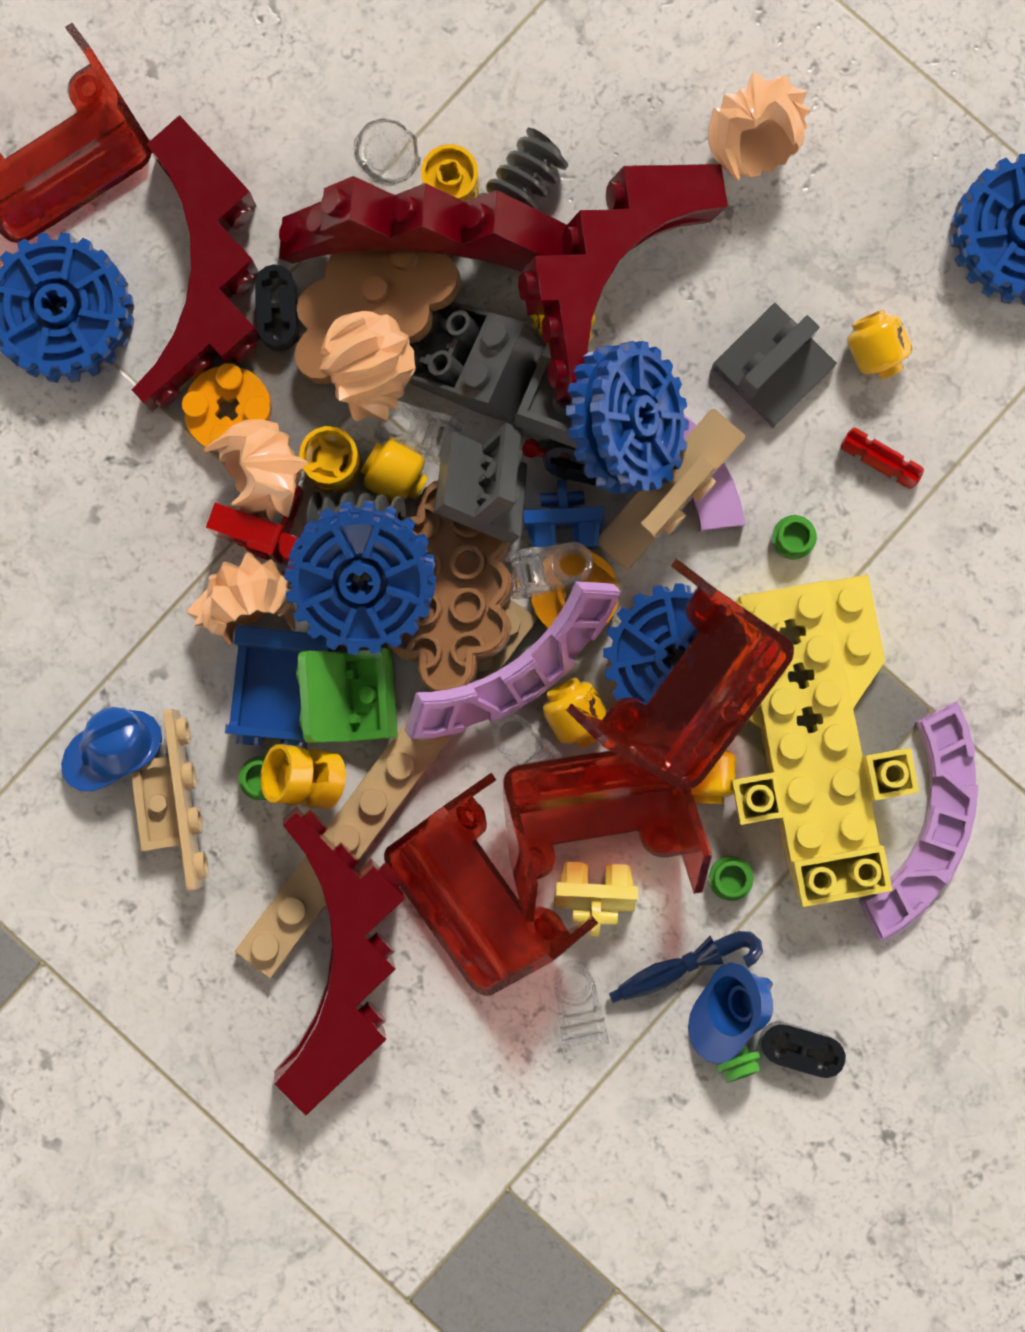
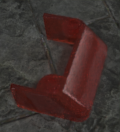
M73 23L65 26L88 63L87 66L77 71L68 82V97L77 113L7 158H4L0 153V233L10 242L17 243L23 239L27 241L32 240L38 234L43 233L145 167L151 158L152 153L147 145L149 142L148 137L91 46Z
M675 559L671 567L698 587L687 604L686 617L688 622L700 631L647 704L632 697L621 699L610 708L602 720L572 703L566 711L604 748L682 790H688L699 785L707 777L782 676L793 659L794 646L789 638L690 567Z
M655 743L526 763L512 767L505 774L502 794L509 859L525 923L534 921L538 889L537 879L547 876L554 867V844L638 831L643 847L650 854L661 858L682 855L693 893L703 892L712 859V852L681 758L672 747Z
M492 773L442 806L388 846L384 852L385 862L404 881L400 888L469 986L483 996H491L553 962L598 924L592 916L567 930L560 916L548 908L538 906L527 912L476 840L487 829L486 814L483 807L474 799V796L496 781Z

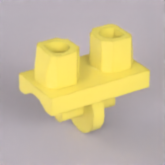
M565 862L561 880L556 883L554 908L573 909L572 923H588L589 936L599 937L600 924L617 925L618 912L635 911V903L638 901V886H633L629 865H606L605 885L588 884V864L583 862Z

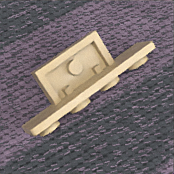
M711 409L685 438L687 442L686 451H681L679 455L682 464L680 469L672 470L673 479L670 483H662V488L658 490L637 492L600 534L598 545L624 568H631L662 532L669 536L686 517L681 510L692 498L699 502L716 483L712 475L743 442L745 435L716 409Z
M163 710L169 756L155 758L143 768L131 773L141 851L181 846L187 891L203 888V879L209 877V867L205 851L199 852L197 834L203 832V822L200 808L193 807L191 789H196L197 777L193 762L187 763L185 745L191 743L190 726L186 717L181 718L179 710Z

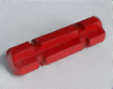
M852 427L847 432L840 446L843 451L854 457L857 454L860 455V461L889 478L891 476L897 477L896 482L908 489L914 488L919 483L924 473V468L912 460L909 462L904 461V455L875 438L873 441L867 439L868 434L858 428Z

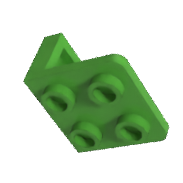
M381 648V652L371 654L369 650L359 651L357 655L348 654V652L302 651L299 653L296 669L301 699L299 722L304 740L307 743L358 742L398 738L392 651L390 649Z

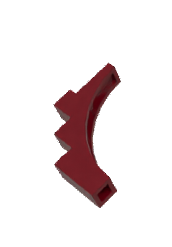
M180 115L147 143L155 160L172 181L182 202L190 234L191 260L186 302L174 334L155 365L131 389L151 412L158 407L163 409L174 402L180 394L179 388L190 378L195 380L200 374L209 370L213 364L212 359L216 355L225 364H233L235 361L242 363L257 349L256 343L261 339L256 328L229 300L234 294L239 296L245 293L255 281L254 276L259 273L253 259L228 233L231 228L238 229L251 218L252 210L256 207V204L247 187Z
M721 164L623 166L608 182L606 188V204L609 210H580L565 226L562 244L567 255L535 256L521 271L518 279V291L520 298L526 302L527 315H544L542 320V337L545 343H549L551 356L548 366V378L551 387L556 390L557 402L572 401V397L568 393L569 384L576 383L577 381L574 374L576 366L585 364L583 356L588 353L592 318L603 287L619 261L629 251L651 237L682 226L710 223L728 207Z
M351 176L325 187L321 202L282 217V224L279 229V259L294 264L319 256L344 252L373 250L418 251L481 260L521 272L535 256L567 255L562 244L563 231L567 224L498 190L464 202L427 183L394 195L355 176Z
M296 806L283 818V826L306 854L322 886L330 916L332 941L327 982L317 1011L299 1043L274 1070V1084L306 1116L387 1040L385 1029L382 1025L386 1022L383 1015L369 1001L364 1005L361 1002L396 970L393 958L391 957L395 950L378 932L372 936L369 932L389 915L405 897L399 887L404 881L388 863L385 862L379 867L371 858L357 870L355 866L359 863V860L342 842L335 847L324 835L328 828L323 821L310 809L304 814Z

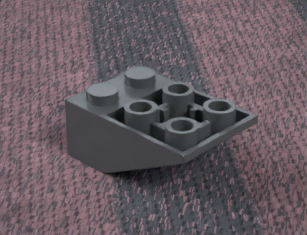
M452 302L443 309L433 311L432 327L428 334L420 341L410 344L414 349L415 372L409 383L474 412L512 423L547 344L524 321Z

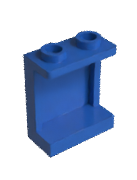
M236 626L234 644L238 645L230 723L225 725V734L236 735L235 744L262 746L263 738L280 739V744L303 747L307 750V742L304 740L299 722L301 699L300 686L296 678L298 655L302 651L329 652V648L326 647V637L320 635L313 639L306 632Z

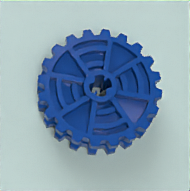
M1019 154L1015 163H1011L1006 157L995 164V169L990 170L986 168L978 176V179L971 184L967 192L962 195L957 203L960 207L959 212L955 213L951 220V225L958 229L957 233L950 237V244L953 247H958L960 254L954 259L957 266H966L969 270L965 279L970 284L979 281L983 285L982 294L989 297L994 292L1001 294V302L1007 304L1013 302L1015 297H1019L1022 304L1025 305V227L1020 225H1025V154Z
M62 232L57 240H52L48 233L38 234V240L33 244L23 239L17 242L19 251L14 255L5 251L0 256L4 264L0 269L1 352L17 367L25 369L29 375L37 378L41 374L46 376L49 382L58 383L61 376H67L71 383L79 382L83 372L87 371L92 377L99 374V365L105 361L112 365L117 360L114 353L116 347L125 348L129 341L124 335L125 328H132L134 326V318L128 314L129 311L127 310L134 306L132 295L128 294L126 289L129 284L117 266L110 260V257L102 249L99 251L94 249L91 241L82 238L76 243L73 242L72 236L69 233ZM63 301L67 305L66 308L60 307L63 312L55 315L52 310H58L56 304Z
M629 341L615 346L606 345L597 347L596 351L588 352L583 356L585 364L577 365L574 370L577 381L576 383L569 384L568 393L572 397V405L566 406V416L572 419V427L568 429L569 439L576 442L577 448L574 451V455L577 461H584V474L588 478H596V486L601 490L609 489L611 494L651 491L662 488V483H670L673 479L672 470H677L681 467L682 461L679 455L681 451H686L687 448L684 431L689 429V420L684 418L683 412L687 407L686 398L680 396L679 390L682 386L680 378L673 377L672 375L673 364L669 359L662 360L661 350L657 347L649 348L646 341Z
M365 500L362 508H355L352 502L348 501L341 504L339 512L334 513L330 508L321 511L317 523L310 520L304 526L300 539H296L288 556L290 560L288 567L285 569L284 579L290 581V588L286 590L285 594L287 602L297 603V609L294 611L293 616L297 622L307 621L310 624L307 633L313 639L322 635L327 638L326 647L335 650L339 644L347 646L348 654L357 655L360 647H367L371 654L381 652V644L389 643L395 648L402 643L401 636L404 632L413 635L419 629L418 622L420 617H427L431 607V597H434L436 576L433 574L436 562L434 554H426V546L429 541L425 534L415 535L413 533L415 522L407 517L400 521L396 518V509L389 505L382 512L376 510L374 501ZM366 572L370 575L368 581L364 579L359 583L353 581L354 574L360 576Z
M675 583L673 591H670L667 586H655L652 590V596L649 597L639 593L633 597L635 606L632 609L623 607L617 613L621 620L619 626H610L606 634L613 642L611 647L603 648V658L611 660V667L604 672L606 680H615L617 684L616 689L612 692L616 700L622 699L629 702L626 711L631 716H641L644 714L645 724L651 727L660 726L665 722L666 730H682L684 723H686L689 729L704 727V718L712 722L724 717L722 710L724 706L735 707L740 701L736 694L738 688H748L750 679L744 673L745 668L754 666V657L746 654V647L753 644L750 634H744L740 631V627L745 623L741 615L728 613L731 605L728 601L720 597L712 601V592L697 587L692 593L691 586ZM675 646L676 649H686L688 653L683 658L685 666L682 669L681 665H671L670 660L674 657L672 649Z

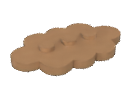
M392 250L332 254L326 263L325 279L311 283L298 298L296 308L298 318L307 331L298 341L294 357L296 365L303 375L316 384L331 383V376L319 370L323 360V355L320 354L323 339L333 322L346 314L368 311L380 316L389 315L397 321L400 331L409 335L410 344L423 339L432 327L433 311L447 307L460 292L462 282L460 273L455 263L451 260L454 255Z
M438 480L433 481L424 488L418 498L417 516L409 517L415 522L413 533L415 535L425 534L429 541L426 546V554H434L436 564L433 575L436 576L434 597H431L430 611L426 618L420 617L418 622L419 629L413 635L406 632L403 633L400 645L393 648L389 643H386L390 650L401 659L418 662L420 679L426 688L432 692L461 687L463 685L466 686L474 682L477 676L478 659L495 656L505 648L510 640L512 628L510 619L502 607L512 596L514 588L512 575L502 563L508 554L509 543L434 513Z

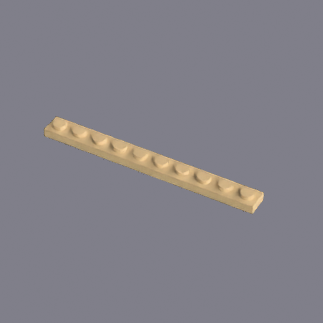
M509 599L502 607L510 619L512 628L510 640L505 648L495 656L478 659L475 681L502 669L538 621L535 616L512 599ZM406 721L398 732V738H393L328 825V830L324 833L328 840L335 847L342 842L360 860L452 735L410 739L405 732ZM307 856L304 857L234 951L269 978L273 977L326 905L322 886Z

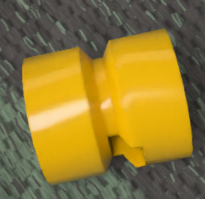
M454 144L440 145L431 150L424 158L421 167L422 184L427 183L464 202L477 198L479 195L478 166L473 155L468 150Z
M320 427L310 432L300 445L299 457L308 461L302 469L317 489L324 493H327L329 490H335L340 494L349 491L357 484L362 474L360 471L363 464L357 446L347 432L338 427Z
M277 744L269 750L264 759L261 769V789L265 799L270 803L301 804L303 807L331 809L337 805L345 788V764L342 757L336 752L317 749L306 750L303 747Z

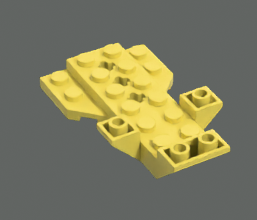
M868 574L742 595L738 598L726 600L731 604L728 613L740 614L745 621L740 627L741 633L751 635L753 644L746 647V654L754 657V666L745 668L744 673L750 679L748 688H738L736 694L740 701L735 707L731 706V708L761 729L769 773L731 780L739 825L778 818L785 860L801 907L893 891L885 849L879 843L871 800L875 801L919 793L911 748L862 756L853 708L885 662ZM785 622H791L792 627L798 628L800 631V636L795 638L796 645H791L788 638H781L780 630L786 628ZM793 665H799L801 671H807L808 680L803 682L805 686L803 689H799L797 682H789L788 673L794 672ZM802 708H807L808 713L815 715L817 718V724L812 725L813 731L811 733L807 732L805 726L797 725V717L803 715Z

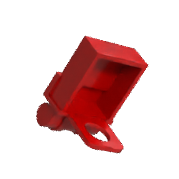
M296 485L289 517L283 516L281 524L215 502L206 528L216 537L244 547L256 557L268 561L273 559L274 562L280 564L283 559L288 564L290 560L288 556L298 538L291 535L290 532L304 491L301 486Z

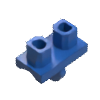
M566 479L557 480V492L540 493L541 506H558L557 509L523 510L524 530H528L532 551H556L555 529L572 528L574 550L597 549L600 526H603L605 520L604 506L568 508V505L585 504L584 491L567 492Z

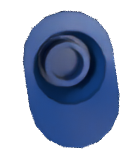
M119 707L102 709L90 718L86 723L85 729L75 736L65 749L61 762L62 775L69 786L79 791L94 792L105 788L128 774L138 771L154 759L160 750L163 740L161 727L154 717L143 711L127 710Z
M730 962L721 965L695 1001L690 1012L688 1030L691 1043L697 1054L707 1062L722 1064L737 1056L751 1036L762 1030L771 1020L773 998L770 990L773 982L768 978L752 974L741 964Z

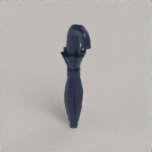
M737 931L713 941L710 935L693 953L691 951L683 955L682 958H674L652 964L618 986L617 990L610 992L609 996L612 1002L615 1003L622 999L625 1001L652 994L667 988L680 979L687 971L691 972L698 969L699 966L723 965L722 957L741 948H749L748 954L743 956L749 968L763 954L762 941L751 931Z

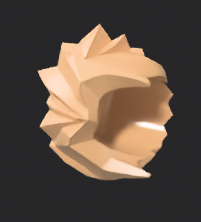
M753 72L746 89H739L736 94H725L721 107L713 108L708 126V145L715 160L721 164L722 168L730 172L737 181L740 180V176L760 177L763 171L773 172L777 165H786L790 155L792 154L793 156L799 151L805 139L804 130L807 128V124L804 118L811 109L802 104L808 91L791 86L787 75L766 81L756 72Z
M360 311L346 314L336 319L323 339L320 354L323 355V360L319 370L331 376V383L336 387L335 397L339 401L348 403L355 421H359L367 416L388 421L389 409L397 410L398 398L404 395V388L415 372L414 349L410 345L409 335L401 332L397 321L389 315L380 316L373 312Z
M263 419L244 420L231 426L224 434L203 449V452L219 451L220 462H224V468L228 471L229 476L235 479V489L241 494L231 503L232 507H240V511L260 518L267 516L270 521L276 513L289 517L296 485L299 484L302 468L308 461L295 455L289 447L291 437L279 431L278 423Z
M251 552L245 554L239 567L224 561L220 570L217 569L216 574L209 576L208 589L186 611L190 617L196 620L195 626H203L209 629L211 634L221 636L228 645L233 644V632L236 626L244 623H256L267 612L271 614L276 613L278 617L283 616L291 630L296 628L295 617L293 616L295 602H287L285 594L286 590L290 588V581L284 579L285 573L280 570L273 559L262 563Z

